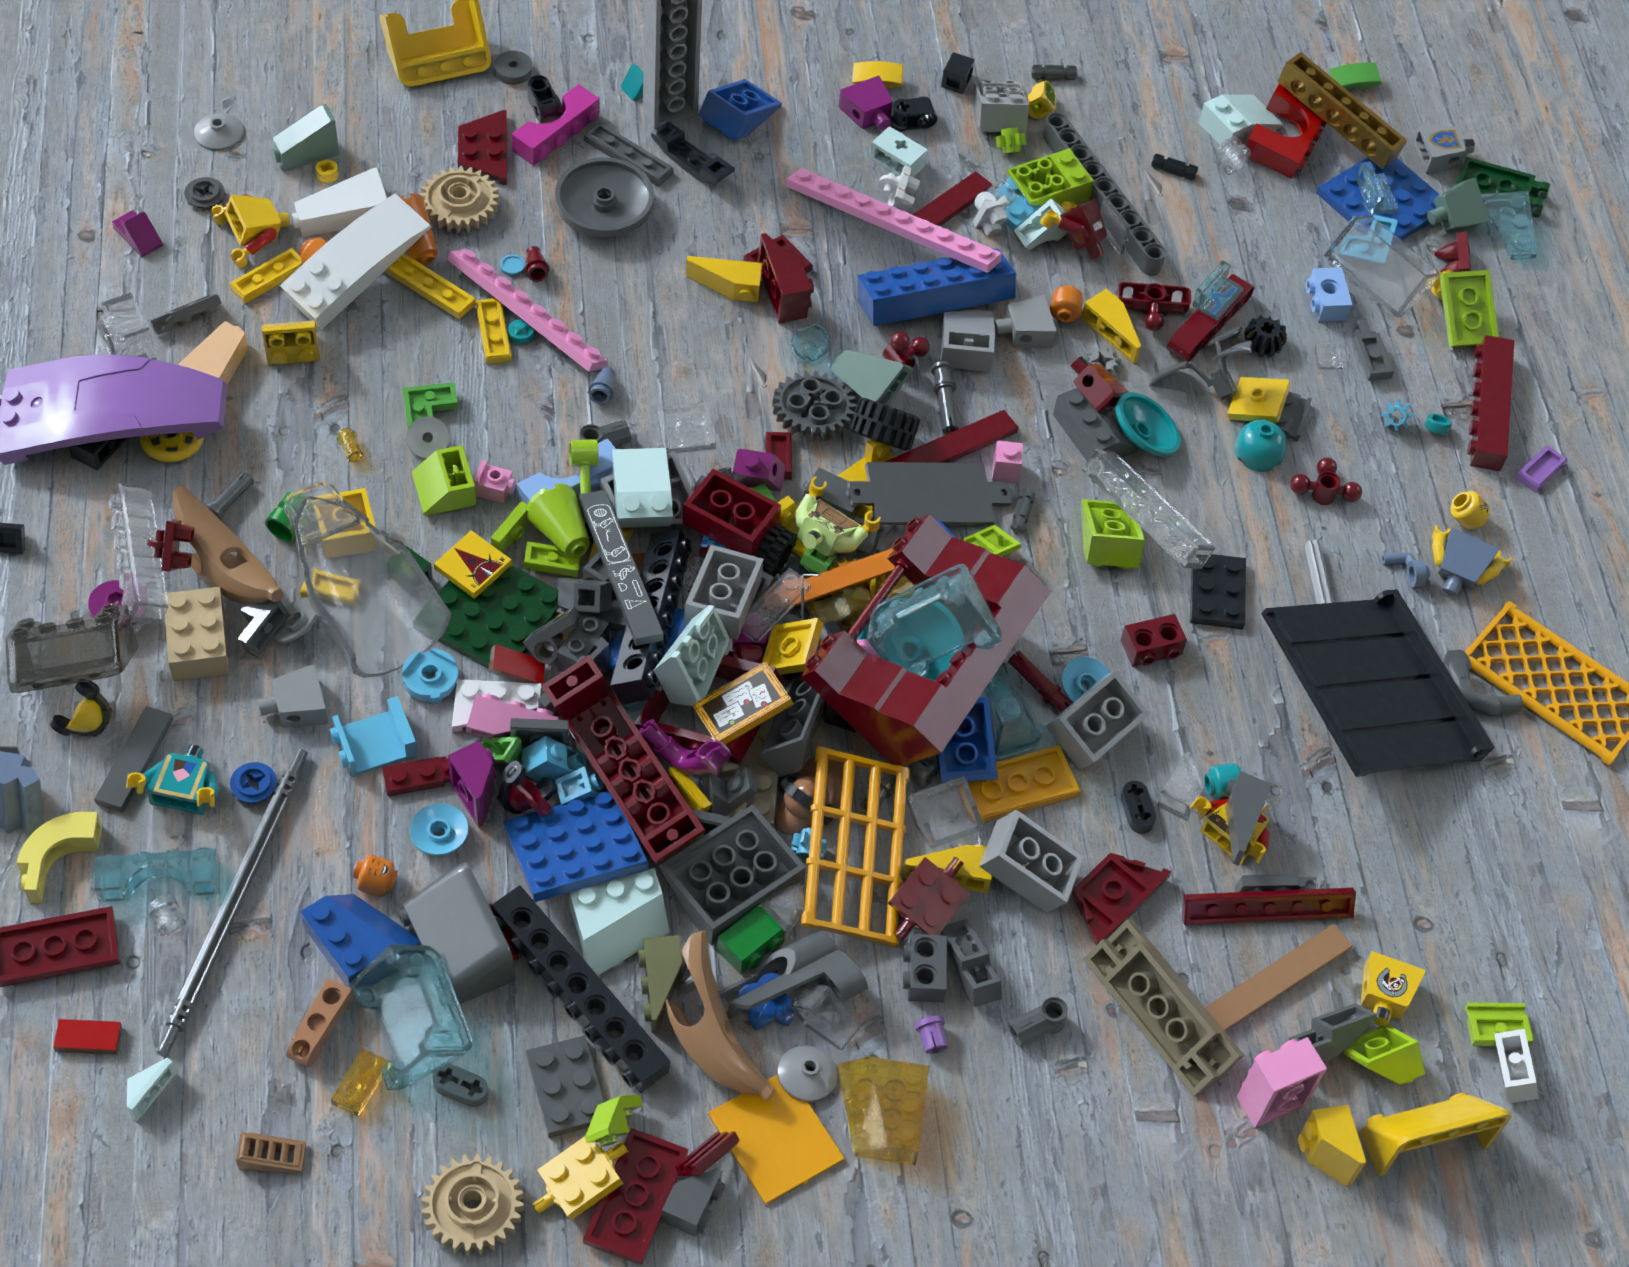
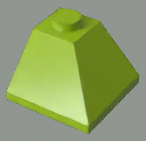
M1389 1025L1378 1026L1365 1032L1342 1052L1361 1065L1398 1084L1411 1083L1414 1081V1078L1425 1074L1419 1042Z

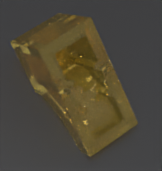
M867 586L844 587L842 591L830 598L811 602L808 611L812 619L819 618L823 624L830 621H838L844 629L851 628L872 600V596Z

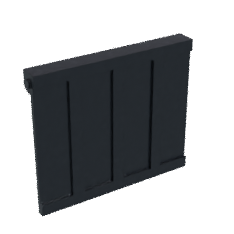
M1398 589L1385 590L1371 600L1265 608L1261 613L1355 777L1367 776L1371 773L1463 761H1482L1495 748Z

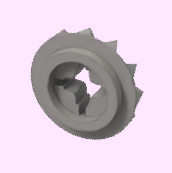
M1096 347L1093 351L1087 350L1085 356H1083L1089 365L1098 363V359L1102 360L1103 363H1106L1105 368L1115 378L1121 372L1122 359L1117 358L1116 352H1109L1108 348L1100 350Z

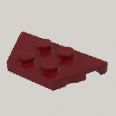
M501 110L458 126V169L462 166L463 170L467 171L472 167L473 173L481 170L482 176H492L499 179V184L507 185V110Z
M1110 852L1074 887L1072 895L1095 945L1102 939H1108L1169 879L1171 871L1165 868L1159 871L1145 867L1146 863L1128 860L1124 856Z

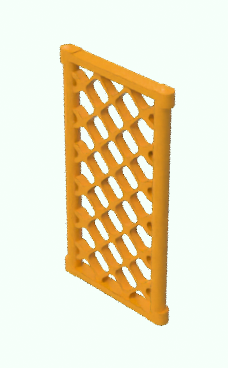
M1509 600L1471 646L1464 651L1470 659L1471 670L1509 696L1520 694L1524 706L1599 756L1602 762L1610 766L1615 762V758L1629 741V731L1624 734L1620 726L1621 723H1629V718L1618 717L1615 707H1627L1629 709V683L1519 610L1518 606ZM1506 615L1513 618L1512 624L1502 625L1500 622ZM1527 627L1536 633L1535 639H1522L1519 629ZM1500 630L1514 631L1516 640H1504ZM1492 631H1495L1498 641H1486L1485 639ZM1548 642L1558 648L1557 655L1544 654L1542 645ZM1523 645H1535L1539 655H1526ZM1498 646L1502 657L1489 656L1486 647ZM1505 646H1517L1521 656H1508ZM1480 647L1484 657L1476 660L1471 655ZM1573 658L1581 664L1580 670H1568L1564 660ZM1557 660L1562 671H1550L1546 661ZM1527 661L1541 662L1543 671L1532 672ZM1490 662L1504 663L1507 673L1498 675L1489 669L1491 666ZM1509 662H1521L1525 672H1513ZM1595 673L1603 678V686L1590 685L1587 675ZM1569 676H1581L1585 686H1572ZM1532 677H1544L1548 688H1536ZM1550 677H1563L1566 687H1554ZM1513 678H1526L1529 688L1523 691L1512 684ZM1618 688L1627 695L1626 701H1614L1610 691ZM1603 691L1608 702H1596L1592 692ZM1573 692H1585L1588 695L1589 703L1576 702ZM1536 693H1548L1552 704L1544 706L1536 701ZM1555 693H1567L1571 703H1558ZM1578 708L1591 709L1594 719H1582ZM1597 708H1609L1613 718H1600ZM1559 709L1573 710L1576 720L1567 722L1558 716ZM1601 724H1613L1617 735H1605ZM1582 725H1595L1599 736L1589 737L1582 732ZM1616 740L1619 743L1612 752L1605 748L1606 741Z

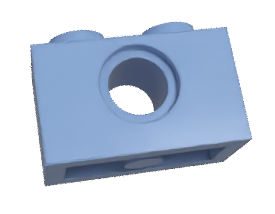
M1342 267L1313 268L1310 279L1306 281V290L1311 295L1312 312L1316 313L1318 322L1347 321L1352 308V301Z

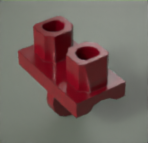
M172 519V521H166L165 530H156V538L147 540V546L155 547L154 557L162 558L161 571L171 572L191 567L192 553L180 552L179 545L180 542H193L195 528L182 524V520Z

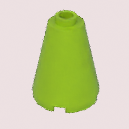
M557 483L553 484L555 488L548 491L546 488L539 490L532 496L526 507L529 521L567 556L579 557L585 554L590 546V540L573 488L567 484Z

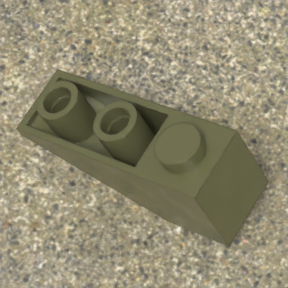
M679 935L644 938L643 949L638 950L639 968L645 967L646 976L641 977L642 995L648 994L649 1004H644L645 1022H651L652 1033L657 1031L667 1009L666 999L670 1002L682 975Z

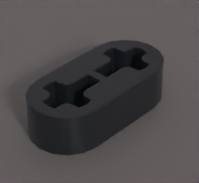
M1130 781L1123 788L1121 794L1122 805L1130 828L1136 833L1145 834L1152 830L1156 814L1147 787L1142 782ZM1131 791H1134L1135 795H1140L1138 803H1136L1134 795H1130ZM1139 812L1143 819H1147L1146 823H1142L1141 819H1137Z

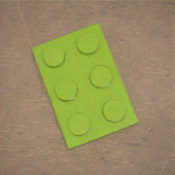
M1490 270L1451 272L1439 275L1449 348L1476 346L1481 344L1484 335L1499 337Z

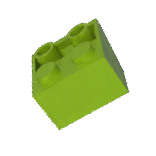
M463 445L436 450L412 471V477L424 516L476 506L475 485Z

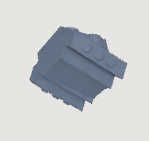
M0 751V828L5 829L9 834L22 827L27 837H29L36 829L43 825L40 779L24 755Z

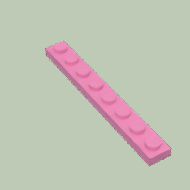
M469 249L450 251L447 258L450 263L588 372L600 370L606 366L608 360L600 355L598 349L586 344L580 335L567 329L561 320L549 315L543 306L535 304L528 298L529 296L525 292L511 285L509 279L500 276L491 265L478 259L473 251Z

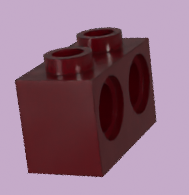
M1171 614L1125 625L1120 641L1133 667L1138 665L1146 666L1158 660H1171L1183 654L1187 638L1176 615Z

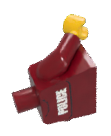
M1096 199L1078 206L1072 201H1065L1061 207L1066 212L1060 215L1061 218H1059V215L1054 210H1049L1040 220V223L1046 228H1052L1055 223L1059 225V229L1068 232L1075 249L1080 250L1086 247L1090 260L1104 255L1100 241L1107 237V231Z

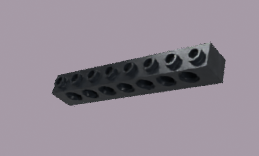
M681 528L651 534L640 577L663 631V641L636 646L629 627L626 625L610 684L622 705L653 699L655 689L658 686L659 680L654 669L664 657L665 649L668 646L670 629L673 627L675 609L678 608V598L680 590L683 588L682 582L687 571L689 554L692 552L691 542L688 538H685Z
M521 885L491 905V911L501 931L509 937L508 941L512 949L517 954L522 953L528 960L527 965L532 973L536 976L541 975L546 981L545 985L549 993L554 998L559 997L565 1004V1011L570 1018L579 1020L584 1026L583 1031L592 1043L597 1042L603 1049L602 1054L609 1064H616L622 1071L621 1076L624 1082L630 1088L635 1087L641 1094L669 1072L671 1061ZM525 921L528 925L526 927H517L515 923ZM542 942L546 944L547 947L544 949H536L533 947V945L535 943ZM555 964H561L565 966V969L555 971L551 967ZM573 986H580L584 989V991L581 993H573L570 990V988ZM592 1008H599L603 1013L595 1016L588 1011ZM617 1030L621 1032L622 1036L612 1038L607 1033ZM638 1053L642 1058L632 1061L626 1055Z

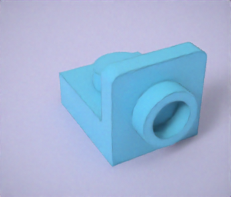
M585 766L555 780L561 805L568 804L573 800L581 801L590 797L594 798L597 794L602 793L601 789L604 788L600 776Z

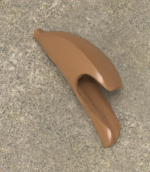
M185 485L177 486L172 494L173 512L175 519L182 520V524L195 528L194 539L190 544L196 550V553H192L191 567L196 574L210 587L220 586L222 596L235 602L259 604L269 600L272 602L281 600L284 597L282 589L277 586L276 581L265 566ZM237 552V556H234L230 553Z
M697 931L688 938L682 949V954L702 999L704 1015L696 1025L692 1026L676 1001L669 1002L666 999V1007L671 1025L690 1059L708 1077L727 1089L744 1094L761 1095L765 1101H768L776 1090L768 1083L764 1075L735 1038L712 972L707 931Z

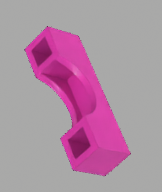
M580 84L576 85L562 96L563 115L561 118L546 124L528 121L512 133V151L533 166L539 161L544 160L552 151L561 147L569 138L578 134L590 122H594L600 116V98Z

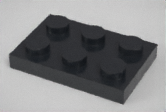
M1193 552L1191 560L1190 623L1243 630L1245 626L1246 558Z

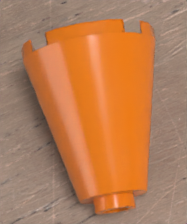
M410 193L411 198L406 199L403 196H399L431 226L425 201L420 194ZM432 228L405 251L409 257L424 266L431 264L438 254Z

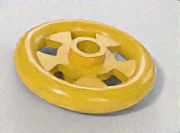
M193 432L140 436L141 447L148 456L155 460L169 463L183 461L191 457L200 449L204 441V437L197 439ZM186 436L193 437L190 444L184 443ZM158 437L161 444L153 446L151 439ZM178 447V451L166 452V448Z

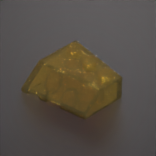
M871 1056L837 1064L836 1068L840 1078L841 1093L845 1103L854 1156L916 1165L929 1066Z

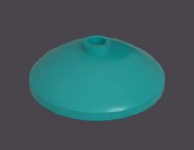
M1134 392L1124 394L1117 401L1116 416L1118 423L1126 437L1136 447L1149 454L1165 457L1173 455L1179 449L1181 444L1179 430L1170 415L1158 403L1147 396Z

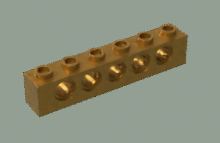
M1302 52L1286 62L1277 82L1382 170L1398 158L1407 142L1402 135Z

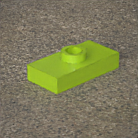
M523 501L518 504L491 536V545L503 554L514 541L521 539L525 528L530 523L527 518V504Z
M527 541L523 569L577 577L580 556L569 557L557 546Z

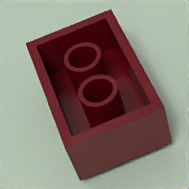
M715 469L709 472L683 504L684 525L732 551L751 556L756 555L757 550L760 548V543L764 541L765 535L769 534V530L775 524H780L781 504Z

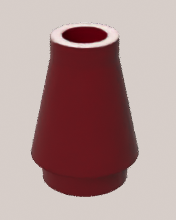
M531 246L526 250L524 269L525 275L534 282L543 281L549 273V266L541 254L540 248L537 246Z

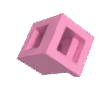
M481 460L473 479L476 497L505 504L508 494L512 495L516 486V479H513L512 471L488 465L487 461Z

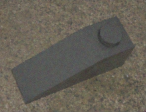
M1241 771L1236 781L1230 779L1224 794L1229 797L1225 809L1233 864L1238 866L1272 787L1271 783Z

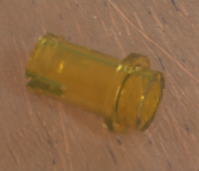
M343 428L337 433L336 440L338 444L342 445L347 461L357 462L363 457V452H361L356 440L357 433L351 428Z

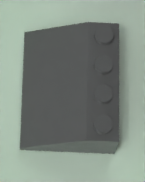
M753 804L659 865L660 870L693 924L699 931H707V941L710 945L718 941L719 935L760 903L769 907L802 885L806 873V866Z

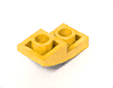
M881 61L854 63L852 83L857 84L879 75L886 89L902 87L904 66L903 64Z

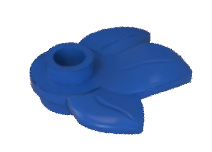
M776 973L763 975L757 983L745 985L739 991L737 998L780 975ZM785 993L750 1009L748 1014L753 1029L759 1030L765 1027L773 1018L781 1024L789 1026L794 1016L793 1000Z

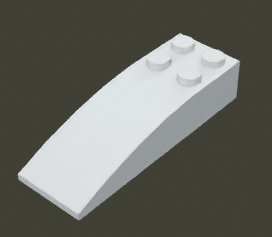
M393 194L334 236L283 282L280 287L286 298L311 321L316 320V326L322 330L424 235L431 226L397 194Z

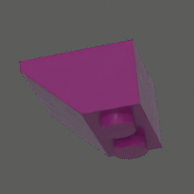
M478 740L449 754L448 763L451 786L479 828L483 826L495 792L494 779L497 776L493 769V765L496 762L489 748L484 749Z

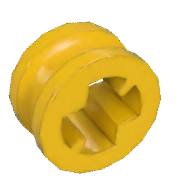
M322 160L316 164V176L320 182L332 183L338 179L339 174L336 162Z

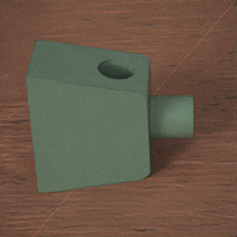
M1476 178L1463 181L1434 198L1436 209L1427 213L1429 222L1432 225L1441 222L1444 230L1474 226L1490 221Z

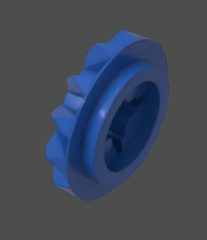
M250 762L240 766L234 771L230 779V789L233 797L238 798L241 803L250 802L252 805L259 801L266 802L267 797L274 794L277 785V778L273 769L260 762ZM249 777L255 783L259 782V790L254 789L252 786L249 787Z

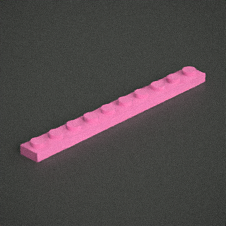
M800 168L786 179V187L986 273L1001 262L1002 253L911 215L906 211L899 210L868 195L859 193L847 186L833 182L809 170Z

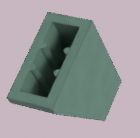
M327 104L319 106L273 137L274 148L271 149L272 157L275 163H280L284 172L339 155L336 123Z
M847 349L836 357L835 364L830 369L862 398L885 405L891 401L914 371L910 366Z

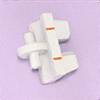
M905 165L901 176L895 177L893 173H889L880 178L878 185L884 195H890L888 205L908 212L915 198L904 192L914 195L920 180L910 176L912 168Z
M981 192L975 199V206L979 211L973 220L975 228L982 226L986 236L998 233L1001 230L1000 224L1008 218L1004 210L1008 203L1005 195L996 201L993 194Z

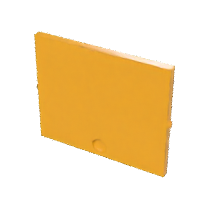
M777 1075L767 1080L776 1090L770 1100L765 1101L761 1095L742 1093L708 1112L709 1118L720 1134L723 1132H728V1134L731 1131L736 1132L740 1141L730 1151L764 1205L773 1202L802 1184H807L809 1180L843 1162L845 1159L809 1103L797 1100L787 1094L780 1085Z

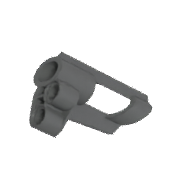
M816 930L771 954L751 975L719 991V995L728 1019H731L746 1010H750L817 979L823 994L827 993L834 1002H844L867 990L868 985L859 967L846 953L837 949L833 939L823 930ZM776 970L777 974L780 975L729 1003L724 998L745 985L760 979L767 973H772ZM701 1000L698 1002L697 1007L703 1017L704 1005Z

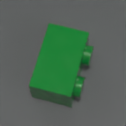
M760 903L718 936L717 951L739 974H742L748 968L750 970L754 969L769 951L775 952L783 945L786 926L763 903Z

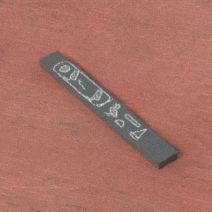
M601 490L579 494V503L635 645L663 641V631L606 491Z

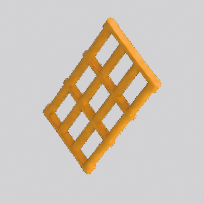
M816 747L815 761L817 766L814 802L810 810L813 813L809 858L806 859L808 873L805 909L802 912L801 926L897 947L899 945V936L896 937L894 932L898 929L899 912L888 903L885 934L870 931L873 882L889 885L888 902L903 885L901 868L904 833H906V826L904 825L907 783L910 779V769L835 751L826 747ZM829 759L844 763L840 809L825 806ZM855 766L870 769L867 816L852 813ZM881 772L896 775L893 822L878 819ZM824 816L839 819L836 863L820 859ZM851 822L866 826L863 869L847 866ZM877 829L892 832L889 875L874 872ZM820 870L835 873L831 922L816 919ZM847 876L862 879L858 928L843 925Z

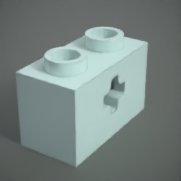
M889 126L872 142L870 159L897 176H901L903 167L906 165L912 168L910 176L914 177L925 167L928 150Z

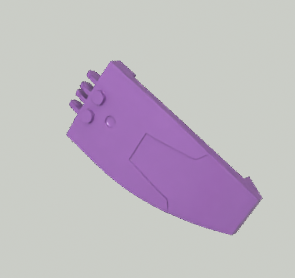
M127 355L76 356L8 370L3 394L0 395V461L4 465L29 460V454L92 442L146 435L193 432L197 439H201L224 427L228 386L224 380L198 370L150 358Z

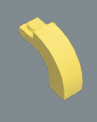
M74 812L58 816L41 825L29 836L21 848L17 859V865L22 875L21 890L26 893L29 903L42 904L48 870L57 859L72 852L99 851L102 824L98 812Z

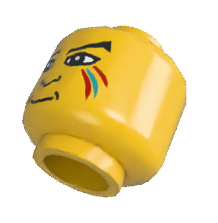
M1461 492L1452 500L1451 515L1463 528L1472 530L1483 526L1487 522L1490 506L1477 492Z

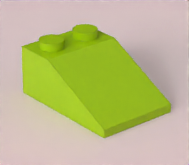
M1082 499L1083 552L1086 563L1095 567L1107 565L1117 566L1121 569L1139 568L1145 539L1134 504Z

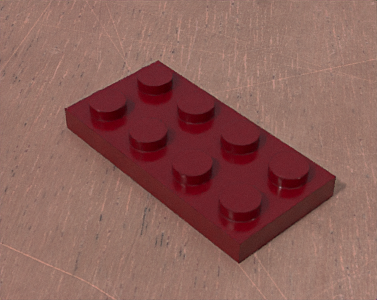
M112 906L0 927V987L120 964L115 916Z
M630 1128L624 1142L628 1153L618 1158L614 1165L615 1172L623 1184L599 1201L583 1237V1244L642 1266L661 1221L662 1209L679 1178V1173L675 1166L688 1156L689 1149Z

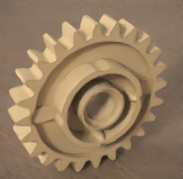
M462 166L459 167L458 171H455L452 167L449 168V172L441 169L440 176L432 174V180L426 179V186L421 187L422 193L420 195L425 201L430 224L437 222L439 229L447 226V232L451 231L452 228H456L457 233H460L462 228L470 232V227L472 226L479 229V223L487 225L488 218L494 219V213L498 212V205H500L499 190L495 187V181H489V175L482 176L481 170L473 173L472 167L467 171H464Z
M464 1154L462 1163H457L452 1158L451 1168L440 1165L441 1176L431 1175L433 1185H425V1193L428 1196L421 1198L422 1206L427 1207L422 1210V1216L428 1219L425 1222L426 1229H434L432 1239L437 1240L442 1237V1248L453 1244V1252L456 1254L463 1247L467 1256L470 1255L473 1248H476L478 1253L482 1255L484 1246H488L492 1251H495V1241L498 1240L505 1244V1233L515 1234V1227L512 1223H521V1215L517 1212L524 1211V1203L520 1202L523 1199V1191L517 1190L520 1187L519 1179L511 1180L513 1177L512 1169L503 1172V1161L492 1165V1156H489L482 1162L479 1154L475 1155L473 1161H469L466 1154ZM470 1200H477L481 1203L474 1209L465 1206Z

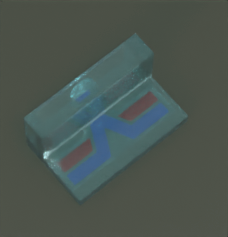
M1362 162L1356 180L1369 214L1397 212L1398 207L1385 174H1376L1371 162Z
M1222 261L1197 288L1192 304L1193 307L1216 320L1225 313L1244 290L1242 286L1228 279L1231 265L1225 261Z

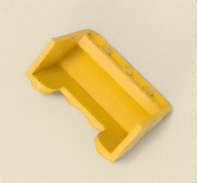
M455 0L451 5L453 25L408 34L406 22L402 15L394 12L379 15L387 52L396 75L402 84L416 86L482 72L489 68L491 55L479 0Z

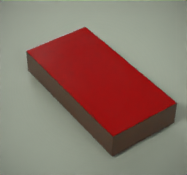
M497 644L491 648L489 673L520 683H540L541 686L543 685L545 664L537 661L533 656Z
M59 1019L53 1048L55 1052L117 1054L122 1024L116 1021Z

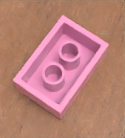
M1308 1037L1298 1042L1296 1039H1292L1284 1043L1279 1050L1272 1053L1270 1050H1267L1254 1058V1063L1251 1069L1248 1070V1075L1242 1083L1237 1099L1254 1128H1257L1306 1106L1327 1068Z

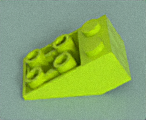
M1070 148L1007 169L1008 175L1030 205L1043 206L1050 199L1060 206L1065 201H1072L1078 205L1090 200L1094 180Z

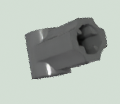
M621 420L601 427L587 424L580 429L579 440L597 439L598 443L608 439L615 447L631 442V434L627 422Z
M1049 997L1043 1001L1041 1006L1009 1021L1008 1028L1015 1043L1021 1047L1047 1033L1061 1031L1066 1023L1067 1004L1059 997ZM1056 1012L1060 1017L1056 1019L1051 1018L1046 1013Z

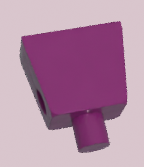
M879 75L840 89L838 107L860 128L865 129L876 125L882 131L890 126L893 102Z
M737 449L732 474L734 480L747 487H757L765 483L769 490L781 492L786 466L775 454Z

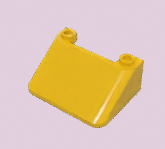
M1462 1092L1453 1095L1449 1100L1385 1117L1383 1114L1374 1115L1366 1120L1367 1124L1362 1128L1360 1135L1376 1173L1380 1177L1387 1173L1399 1153L1476 1133L1483 1149L1489 1148L1512 1116L1509 1110Z

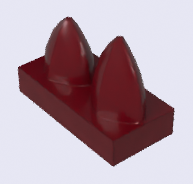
M1467 232L1457 233V242L1449 243L1434 253L1437 257L1455 260L1443 267L1440 271L1441 273L1446 270L1453 272L1472 271Z

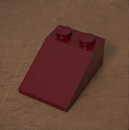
M767 233L761 234L757 263H762L761 276L778 324L807 318L808 309L812 306L811 293H814L812 279L807 277L805 269Z

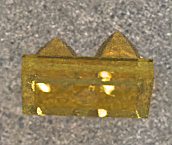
M362 1048L331 1098L332 1105L359 1117L390 1066L389 1060L376 1055L373 1051Z

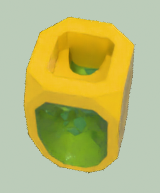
M1045 80L1036 84L1027 97L1029 104L1028 113L1032 118L1041 120L1055 110L1056 95L1049 81Z

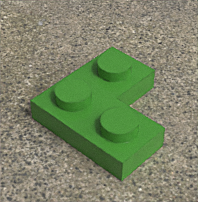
M455 382L402 388L408 428L418 418L433 417L432 412L458 409Z

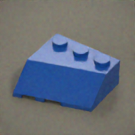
M355 894L327 895L300 911L304 929L345 986L351 988L353 992L423 950L416 935Z

